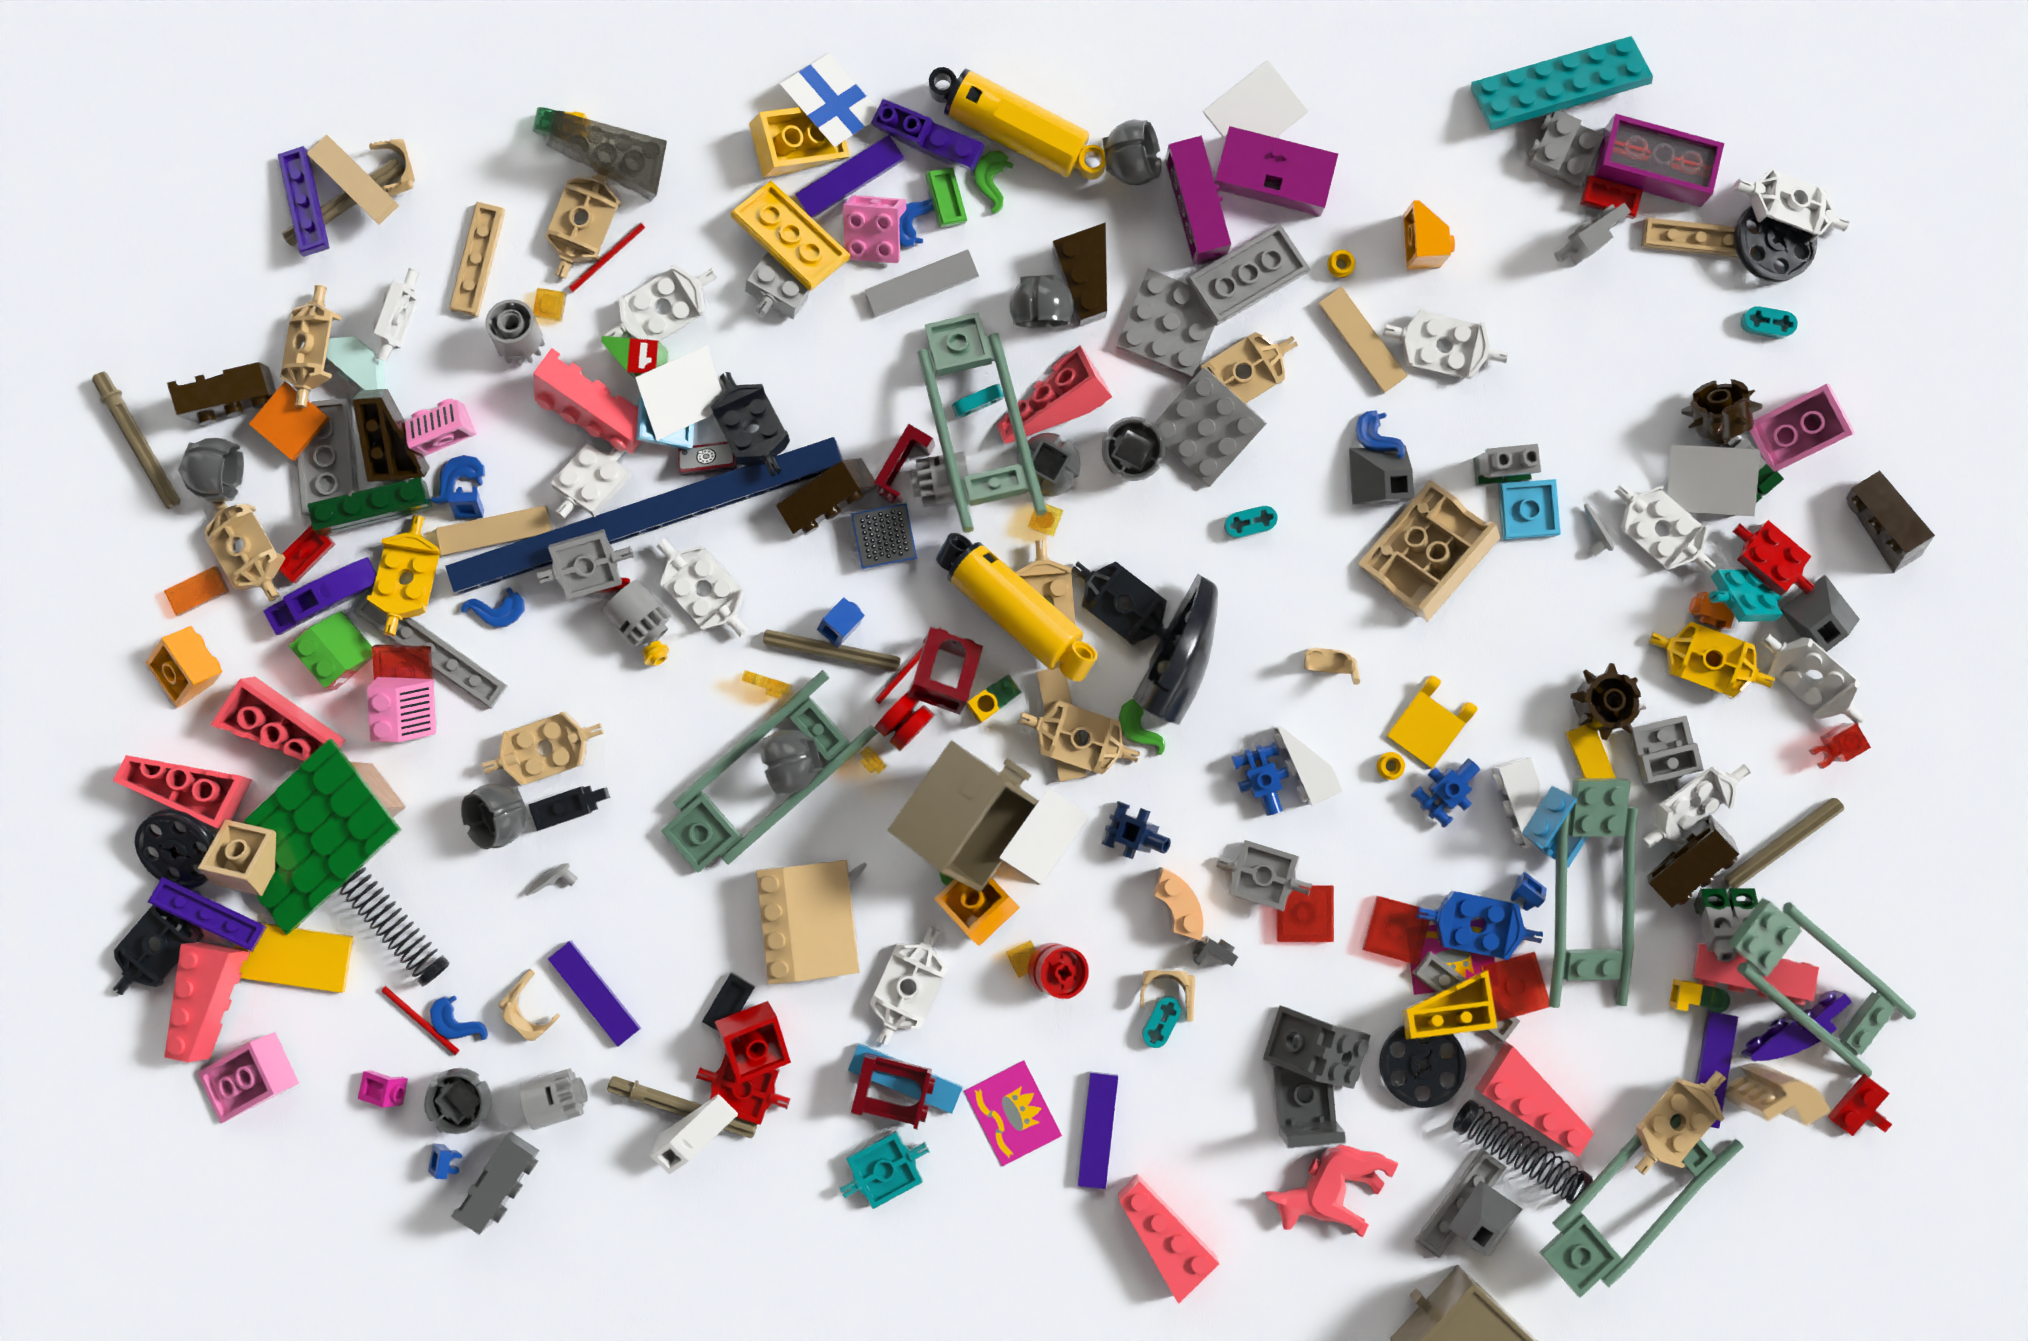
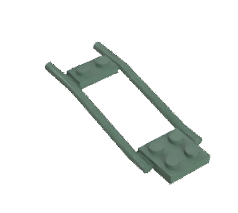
M979 312L924 324L930 350L921 349L917 352L962 531L969 533L974 530L968 508L969 504L970 506L1026 494V491L1030 492L1036 515H1045L1047 513L1034 468L999 334L991 333L988 337L985 336ZM992 361H995L1022 465H1011L964 476V479H961L935 374L937 376L989 365L992 364Z
M821 670L783 706L673 801L674 805L682 812L664 827L661 832L697 873L701 872L719 855L726 864L732 863L878 734V731L870 725L850 743L817 703L809 697L830 678L824 670ZM789 716L802 733L811 738L814 737L817 750L829 762L822 768L823 770L819 771L815 780L807 788L789 796L742 838L739 831L702 790Z
M1573 778L1571 795L1577 801L1556 832L1555 938L1548 1006L1553 1008L1560 1007L1563 979L1567 981L1618 980L1616 1005L1627 1006L1634 952L1635 833L1638 807L1628 806L1631 781L1626 778ZM1568 835L1572 837L1623 836L1622 950H1566Z
M1762 897L1728 942V945L1746 960L1738 965L1737 971L1832 1049L1861 1076L1866 1074L1870 1077L1872 1070L1857 1055L1864 1053L1884 1024L1888 1022L1890 1016L1895 1011L1893 1007L1909 1020L1915 1018L1916 1011L1885 982L1807 918L1791 902L1785 903L1782 912L1771 901ZM1800 927L1877 991L1876 993L1871 992L1838 1037L1840 1041L1763 978L1764 975L1769 976L1802 932Z
M1679 1114L1673 1115L1670 1120L1671 1127L1673 1129L1677 1128L1681 1123ZM1636 1133L1582 1194L1552 1222L1560 1233L1541 1249L1539 1253L1579 1298L1600 1279L1610 1288L1632 1267L1701 1187L1744 1148L1742 1143L1734 1139L1722 1152L1715 1156L1700 1139L1681 1161L1694 1178L1626 1255L1621 1258L1581 1212L1642 1146Z

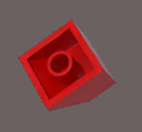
M768 1001L715 1021L721 1044L737 1084L791 1063L777 1015Z

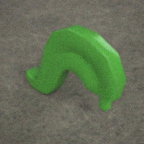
M989 151L980 158L974 169V181L977 187L995 205L991 209L992 214L998 213L1004 206V197L994 184L993 178L996 174L1002 172L1005 166L1010 169L1014 167L1013 163L1008 161L1009 157L1001 151Z
M1130 699L1121 706L1118 717L1122 733L1126 739L1135 743L1155 745L1158 748L1156 754L1162 755L1165 750L1163 737L1141 727L1140 720L1144 714L1143 708L1134 699Z

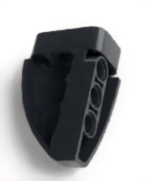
M1198 573L1150 658L1149 669L1132 697L1149 713L1176 725L1181 724L1197 695L1213 646L1218 609V588L1215 583ZM1190 611V614H1189L1188 619H1187V622H1186V621H1185L1186 614ZM1177 635H1181L1176 648H1172V639ZM1163 660H1169L1164 673H1159V663Z

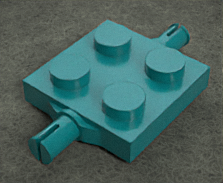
M1748 569L1716 570L1710 576L1718 591H1711L1709 593V600L1712 599L1710 602L1726 604L1738 622L1776 621L1783 615L1777 603L1781 600L1782 596H1779L1773 590H1768L1764 583Z
M896 1130L851 1154L846 1160L853 1171L854 1180L839 1187L843 1197L847 1198L860 1190L867 1197L872 1209H875L923 1183V1178L916 1166V1159L930 1153L926 1142L924 1141L910 1149L904 1144Z

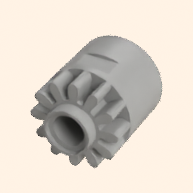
M508 299L495 304L489 310L485 320L486 330L499 355L504 356L507 363L515 360L517 365L521 366L523 363L522 359L526 358L529 363H532L533 358L531 355L533 353L536 356L541 355L539 346L545 345L542 338L543 333L533 311L526 303L520 300Z
M963 451L954 453L961 479H964V476H968ZM943 455L916 459L917 471L910 472L914 497L921 496L924 507L955 502Z
M638 579L621 589L602 610V613L637 648L646 642L651 645L652 642L659 640L667 632L668 627L665 624L672 616Z
M571 1068L520 1084L522 1109L529 1126L533 1130L584 1114V1103L588 1100L586 1086L581 1077L576 1078V1074L572 1072Z

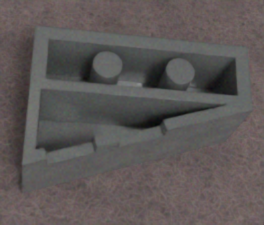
M512 1132L508 1134L483 1168L484 1171L475 1185H472L467 1191L468 1196L462 1205L455 1209L450 1217L478 1235L483 1233L493 1222L498 1224L508 1210L504 1207L508 1199L512 1198L514 1200L522 1189L523 1184L520 1183L525 1173L530 1175L539 1162L535 1157L540 1150Z

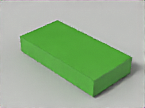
M954 168L928 171L925 174L939 228L965 224L968 219Z

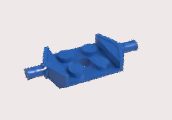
M1451 890L1438 909L1431 910L1418 907L1417 910L1418 912L1426 913L1425 915L1417 913V919L1433 921L1436 924L1437 937L1442 947L1509 960L1521 941L1527 940L1539 944L1542 942L1541 938L1534 937H1543L1542 931L1530 930L1524 927L1519 904ZM1479 916L1484 921V927L1479 932H1473L1470 927L1471 920Z

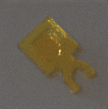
M744 670L741 680L766 688V695L781 699L782 694L790 696L793 686Z

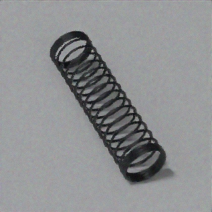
M363 867L341 886L339 894H348L346 902L354 901L352 909L360 908L358 916L366 914L364 922L372 921L370 929L378 928L376 936L384 935L382 943L391 941L388 945V950L397 948L394 956L403 954L400 963L409 961L406 970L415 968L412 977L421 975L417 982H419L421 987L427 985L449 966L450 962L442 955L424 970L415 974L438 951V948H436L424 959L409 967L432 942H429L417 953L403 961L405 956L426 938V935H423L410 947L397 954L400 948L420 931V928H417L406 939L391 947L394 941L414 924V921L410 922L396 935L385 940L388 934L408 917L406 914L389 929L379 933L389 920L402 911V908L397 909L386 920L372 927L382 914L396 904V901L390 903L376 916L366 920L375 908L390 897V894L383 897L369 910L360 913L371 900L384 890V887L380 888L365 902L354 907L364 894L378 884V881H374L361 894L348 900L357 888L372 877V874L367 875L354 888L342 893L350 882L366 870V867Z
M1474 1100L1467 1101L1454 1120L1453 1130L1456 1133L1464 1135L1472 1125L1467 1136L1468 1140L1473 1139L1478 1133L1475 1139L1476 1145L1481 1144L1485 1139L1483 1150H1487L1492 1145L1491 1155L1496 1154L1500 1150L1498 1159L1502 1160L1507 1156V1165L1512 1164L1516 1159L1514 1163L1515 1170H1518L1523 1165L1522 1175L1530 1171V1180L1538 1176V1185L1545 1182V1189L1548 1190L1553 1187L1552 1192L1554 1195L1561 1191V1200L1566 1199V1202L1570 1205L1593 1181L1592 1175L1584 1170L1579 1171L1576 1165L1571 1166L1568 1160L1563 1161L1562 1156H1555L1554 1151H1547L1545 1145L1540 1146L1537 1140L1532 1141L1531 1137L1524 1136L1522 1131L1516 1132L1515 1126L1509 1127L1507 1121L1501 1122L1499 1116L1493 1117L1491 1111L1485 1112V1107H1479V1104ZM1479 1109H1483V1114L1474 1122ZM1489 1113L1491 1115V1118L1484 1124V1126L1479 1131L1484 1121L1485 1115ZM1497 1118L1498 1124L1488 1134L1493 1120ZM1480 1121V1123H1479L1477 1129L1475 1130V1132L1473 1133V1135L1470 1137V1135H1471V1133H1472L1474 1127H1475V1126L1477 1125V1123ZM1505 1123L1506 1129L1497 1137L1501 1124ZM1488 1125V1128H1487L1485 1134L1483 1135V1137H1482V1138L1480 1139V1141L1478 1142V1139H1479L1480 1135L1482 1134L1483 1130H1484V1129L1486 1128V1126ZM1513 1128L1514 1133L1504 1143L1508 1130ZM1496 1130V1132H1495V1134H1494L1492 1140H1491L1490 1143L1486 1146L1487 1141L1489 1140L1490 1136H1491V1135L1493 1134V1132ZM1518 1133L1522 1134V1138L1513 1146L1516 1135ZM1504 1134V1137H1503V1139H1502L1500 1145H1499L1498 1148L1493 1152V1150H1494V1148H1495L1497 1142L1499 1141V1139H1500V1138L1502 1137V1135ZM1528 1138L1530 1140V1143L1527 1144L1521 1151L1524 1139ZM1512 1139L1511 1144H1510V1146L1508 1147L1507 1151H1506L1505 1154L1501 1157L1504 1148H1505L1506 1145L1509 1143V1141ZM1536 1143L1537 1148L1529 1155L1532 1144ZM1520 1144L1516 1154L1509 1162L1510 1156L1512 1155L1513 1151ZM1528 1148L1527 1153H1526L1524 1159H1523L1522 1162L1517 1166V1163H1518L1520 1157H1521L1522 1154L1525 1152V1150ZM1544 1148L1545 1153L1537 1160L1540 1149ZM1536 1153L1531 1165L1524 1172L1527 1163L1529 1162L1531 1157ZM1552 1153L1553 1158L1545 1164L1547 1154ZM1544 1157L1539 1170L1532 1177L1533 1171L1535 1170L1536 1166L1541 1161V1159ZM1560 1158L1561 1163L1553 1169L1555 1159ZM1552 1162L1548 1173L1540 1182V1178L1544 1170ZM1567 1163L1569 1167L1561 1173L1563 1164ZM1559 1168V1171L1554 1181L1551 1183L1549 1187H1547L1550 1178L1552 1177L1554 1172ZM1571 1168H1575L1576 1173L1569 1178ZM1568 1171V1173H1567V1175H1566V1178H1565L1563 1184H1562L1561 1187L1555 1192V1189H1556V1187H1557V1185H1558L1560 1179H1561V1178L1563 1177V1175ZM1575 1177L1567 1191V1194L1563 1197V1193L1567 1185ZM1582 1184V1187H1581V1189H1580L1578 1195L1574 1198V1196H1575V1194H1576L1578 1188H1579L1580 1185Z

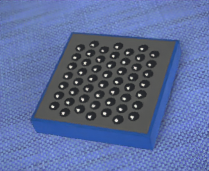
M907 503L851 514L862 570L917 559Z

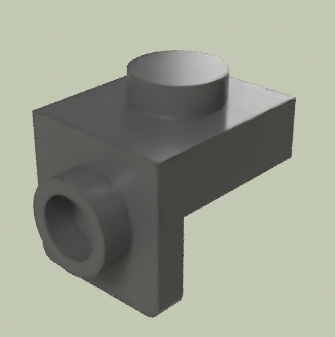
M1208 936L1204 941L1202 939L1201 941L1199 940L1192 950V954L1195 955L1192 960L1198 965L1201 964L1208 951L1232 967L1238 956L1233 953L1234 946L1223 939L1216 942Z

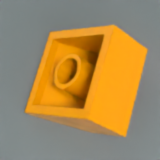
M1413 200L1403 214L1407 270L1440 268L1451 256V252L1455 250L1454 235H1450V227L1420 200Z
M192 626L161 638L145 662L176 708L183 706L213 685L223 672L217 658L211 655L205 646L202 636L196 633Z
M992 877L981 892L954 879L934 898L978 946L985 942L1020 908Z

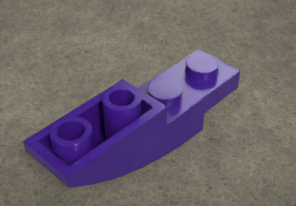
M882 99L871 121L872 126L898 141L946 164L952 165L953 163L972 172L985 148L983 142L936 124L930 117L886 99Z
M363 558L283 597V600L266 608L263 612L275 634L282 635L327 609H333L372 588L377 573L369 558Z
M1836 990L1824 993L1819 997L1817 1005L1812 1009L1804 1010L1808 1016L1830 1034L1838 1030L1831 1020L1852 1003L1845 993ZM1785 1017L1782 1019L1777 1018L1768 1025V1030L1763 1035L1749 1040L1745 1045L1746 1049L1741 1054L1752 1061L1773 1060L1799 1053L1814 1046L1821 1040L1798 1021L1795 1022Z

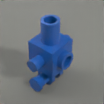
M1273 742L1265 747L1258 745L1256 746V751L1251 752L1250 749L1244 750L1245 754L1236 757L1231 756L1236 770L1247 764L1250 768L1244 771L1247 780L1238 782L1240 792L1244 793L1251 790L1253 798L1260 797L1266 816L1282 812L1283 810L1276 791L1283 789L1280 780L1288 778L1289 773L1286 767L1276 770L1274 762L1267 763L1266 758L1274 755L1279 756L1276 743ZM1260 760L1261 765L1256 767L1254 761Z
M1470 758L1456 771L1446 769L1441 773L1434 767L1427 774L1434 781L1427 788L1431 794L1428 796L1422 790L1423 788L1419 786L1410 796L1421 804L1419 807L1423 811L1427 809L1430 812L1428 816L1431 819L1435 818L1445 828L1453 820V817L1449 816L1443 809L1445 807L1447 809H1454L1458 805L1465 811L1472 804L1465 797L1472 790L1467 783L1481 769ZM1436 799L1440 801L1437 805L1434 803Z

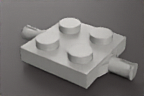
M599 530L550 544L548 549L553 560V569L537 572V578L540 584L556 579L562 586L566 599H573L622 585V579L618 571V561L634 558L631 546L614 551L608 542L605 530Z
M1244 840L1241 853L1236 860L1219 856L1218 860L1228 863V865L1217 862L1216 867L1232 871V883L1228 894L1284 911L1288 896L1293 890L1309 895L1310 890L1300 886L1312 888V883L1296 879V869L1300 856Z

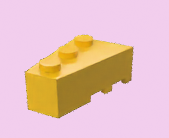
M1488 970L1480 972L1402 1010L1406 1039L1497 1028Z

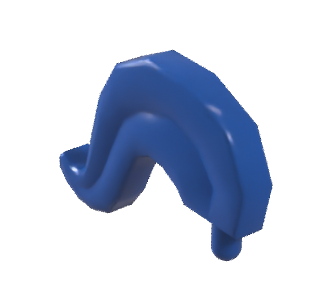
M928 192L929 199L907 203L906 211L899 218L900 245L904 248L915 247V243L922 244L924 242L922 238L916 237L913 220L934 210L930 192Z
M1377 410L1366 411L1358 418L1356 425L1359 443L1365 449L1372 451L1398 452L1397 457L1399 459L1403 458L1405 447L1401 439L1378 434V429L1381 426L1380 419L1386 418L1387 414L1385 412L1378 414Z
M462 455L451 458L443 466L440 475V495L436 498L432 497L431 502L439 505L448 503L449 493H454L456 481L462 477L471 480L476 479L477 484L481 486L483 484L482 477L485 476V466L477 457Z
M508 587L506 591L509 596L503 599L500 607L493 609L484 602L474 598L465 601L461 611L466 613L468 609H472L487 624L493 627H508L518 621L525 611V604L522 596L518 592L514 593Z
M445 996L435 1000L430 1009L431 1023L437 1033L447 1039H458L478 1033L481 1036V1040L487 1039L488 1031L482 1022L456 1021L454 1007L451 1004L456 1001V996H452L449 999Z

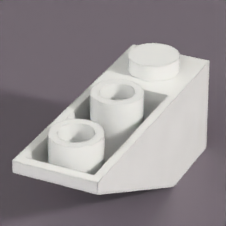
M1275 727L1277 734L1273 735L1274 741L1278 749H1284L1288 760L1284 762L1291 776L1295 775L1300 784L1296 789L1302 802L1307 801L1308 805H1315L1343 792L1332 765L1284 727Z
M1523 757L1494 767L1492 781L1495 789L1501 791L1504 799L1501 802V807L1506 818L1510 817L1513 828L1510 829L1514 843L1516 845L1519 844L1520 848L1529 849L1532 843L1521 833L1537 810L1540 781L1532 758Z
M718 1094L659 1134L650 1157L670 1175L699 1153L738 1113Z

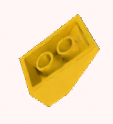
M800 107L759 112L748 123L763 178L790 174L850 157L846 140L834 147Z

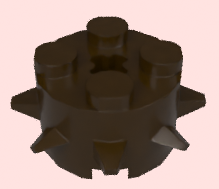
M1730 379L1731 384L1717 385V381L1714 380L1697 388L1693 392V400L1690 402V406L1683 408L1681 411L1683 415L1692 417L1694 420L1688 428L1695 427L1700 437L1713 440V443L1716 445L1727 444L1731 438L1753 429V413L1761 410L1763 405L1750 400V396L1755 390L1749 391L1748 387L1741 381Z
M1609 663L1605 672L1596 676L1585 669L1583 674L1586 680L1579 686L1576 693L1570 694V698L1573 700L1572 704L1580 719L1578 725H1586L1588 728L1599 731L1602 740H1607L1612 730L1622 728L1629 734L1633 733L1631 723L1641 710L1646 709V705L1639 701L1641 692L1636 684L1638 678H1630L1628 675L1618 674L1614 663Z

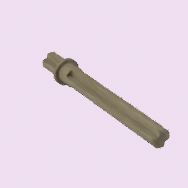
M102 371L93 375L92 381L101 395L100 402L106 404L164 506L167 509L176 507L180 504L181 499L121 397L122 391L116 389L107 372Z
M612 1076L607 1086L609 1093L628 1098L630 1103L634 1100L686 1117L702 1106V1104L641 1085L638 1080L632 1082ZM735 1117L723 1130L751 1139L755 1135L757 1124Z

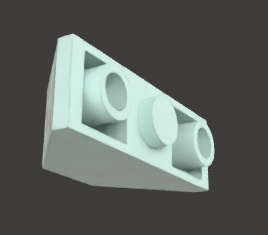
M354 336L329 338L325 363L327 365H330L331 362L339 368L336 372L348 383H351L352 380L360 386L357 391L386 389L384 361L376 358L377 354Z

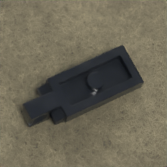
M591 785L551 796L528 804L536 830L540 831L590 814L598 809L597 802L611 797L607 787L592 791Z

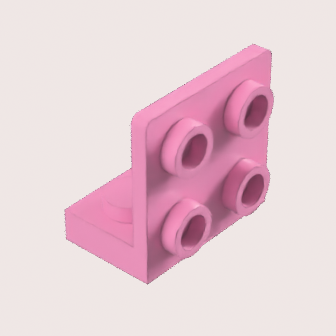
M852 195L844 203V249L850 254L849 260L898 263L900 261L899 218L906 211V199Z

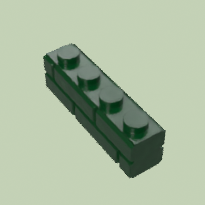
M421 477L409 479L408 482L401 481L354 492L351 496L346 494L307 504L312 528L320 536L433 510L427 483Z

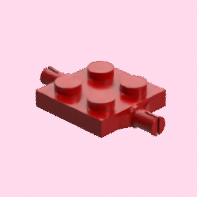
M1769 520L1764 522L1754 533H1751L1741 523L1733 529L1732 533L1745 542L1743 551L1736 560L1779 596L1785 594L1793 584L1798 586L1805 594H1808L1815 587L1814 584L1802 575L1805 565L1812 556Z
M726 1054L724 1055L721 1067L716 1073L700 1067L696 1075V1079L712 1083L710 1099L719 1094L738 1113L736 1117L758 1125L762 1124L766 1110L771 1104L787 1110L791 1098L775 1093V1083L780 1069L777 1068L737 1084Z

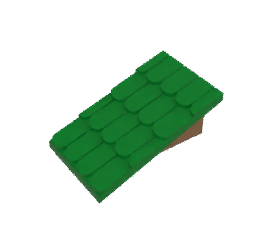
M328 739L243 822L244 824L276 832L275 872L262 896H256L286 935L301 925L402 830L393 818L406 808L373 763L350 762L333 739Z

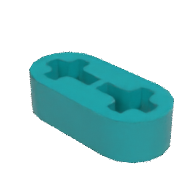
M1754 306L1742 314L1740 319L1741 326L1746 332L1778 339L1790 336L1798 327L1797 318L1793 313L1761 306ZM1757 314V319L1766 322H1761L1754 326V321L1749 320V317ZM1784 319V324L1788 325V328L1781 331V326L1775 325L1773 322L1776 323Z
M995 384L954 402L951 407L958 419L1004 399V394L1000 384Z
M1259 506L1235 512L1225 520L1224 530L1228 536L1234 539L1267 532L1276 525L1278 516L1276 511L1270 506ZM1261 511L1272 517L1268 521V526H1264L1263 522L1254 524L1253 519L1260 517ZM1234 518H1237L1239 522L1248 521L1249 525L1241 528V533H1237L1236 529L1230 528Z
M1163 996L1156 1002L1142 1031L1143 1039L1149 1047L1160 1048L1168 1041L1181 1014V1006L1174 997ZM1169 1002H1172L1175 1013H1169L1165 1021L1161 1020L1164 1011L1161 1009L1162 1004L1168 1005ZM1160 1023L1162 1024L1160 1034L1163 1037L1161 1040L1156 1038L1152 1042L1150 1041L1151 1036L1148 1034V1031H1154Z

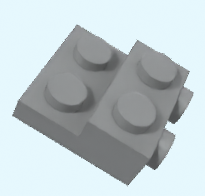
M1560 110L1553 112L1552 115L1547 114L1540 126L1543 134L1540 140H1534L1528 152V155L1532 156L1528 166L1579 188L1587 175L1604 135L1581 125L1582 120Z

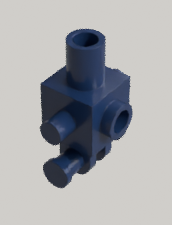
M1117 801L1114 814L1109 816L1112 823L1111 825H1106L1105 830H1107V833L1101 844L1110 848H1115V842L1126 845L1123 856L1130 859L1134 858L1136 850L1150 853L1151 849L1165 854L1170 848L1171 839L1157 833L1160 826L1148 822L1151 811L1140 808L1137 817L1127 815L1126 812L1130 805Z

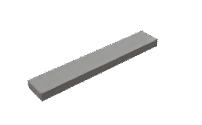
M369 589L353 612L383 633L387 617L385 613L375 608L367 600V596L372 595L373 591ZM412 617L403 618L402 621L399 620L396 635L391 636L390 634L388 636L489 708L494 707L509 686Z

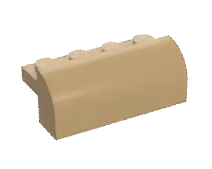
M1749 1063L1741 1066L1746 1077H1739L1731 1081L1725 1094L1729 1102L1766 1121H1770L1782 1114L1802 1125L1808 1126L1831 1112L1825 1099L1814 1086L1761 1063Z

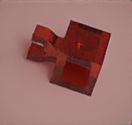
M1843 723L1820 737L1824 746H1814L1809 749L1811 755H1816L1820 751L1823 752L1824 759L1817 763L1819 769H1824L1833 761L1848 762L1870 749L1871 746L1857 723Z

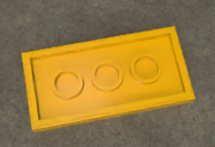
M769 181L731 211L730 217L809 291H812L850 259V254L772 181Z
M261 923L267 926L254 951H250L247 961H243L239 971L242 973L241 978L339 993L345 992L354 936L296 928L286 935L278 925ZM235 944V948L247 950Z

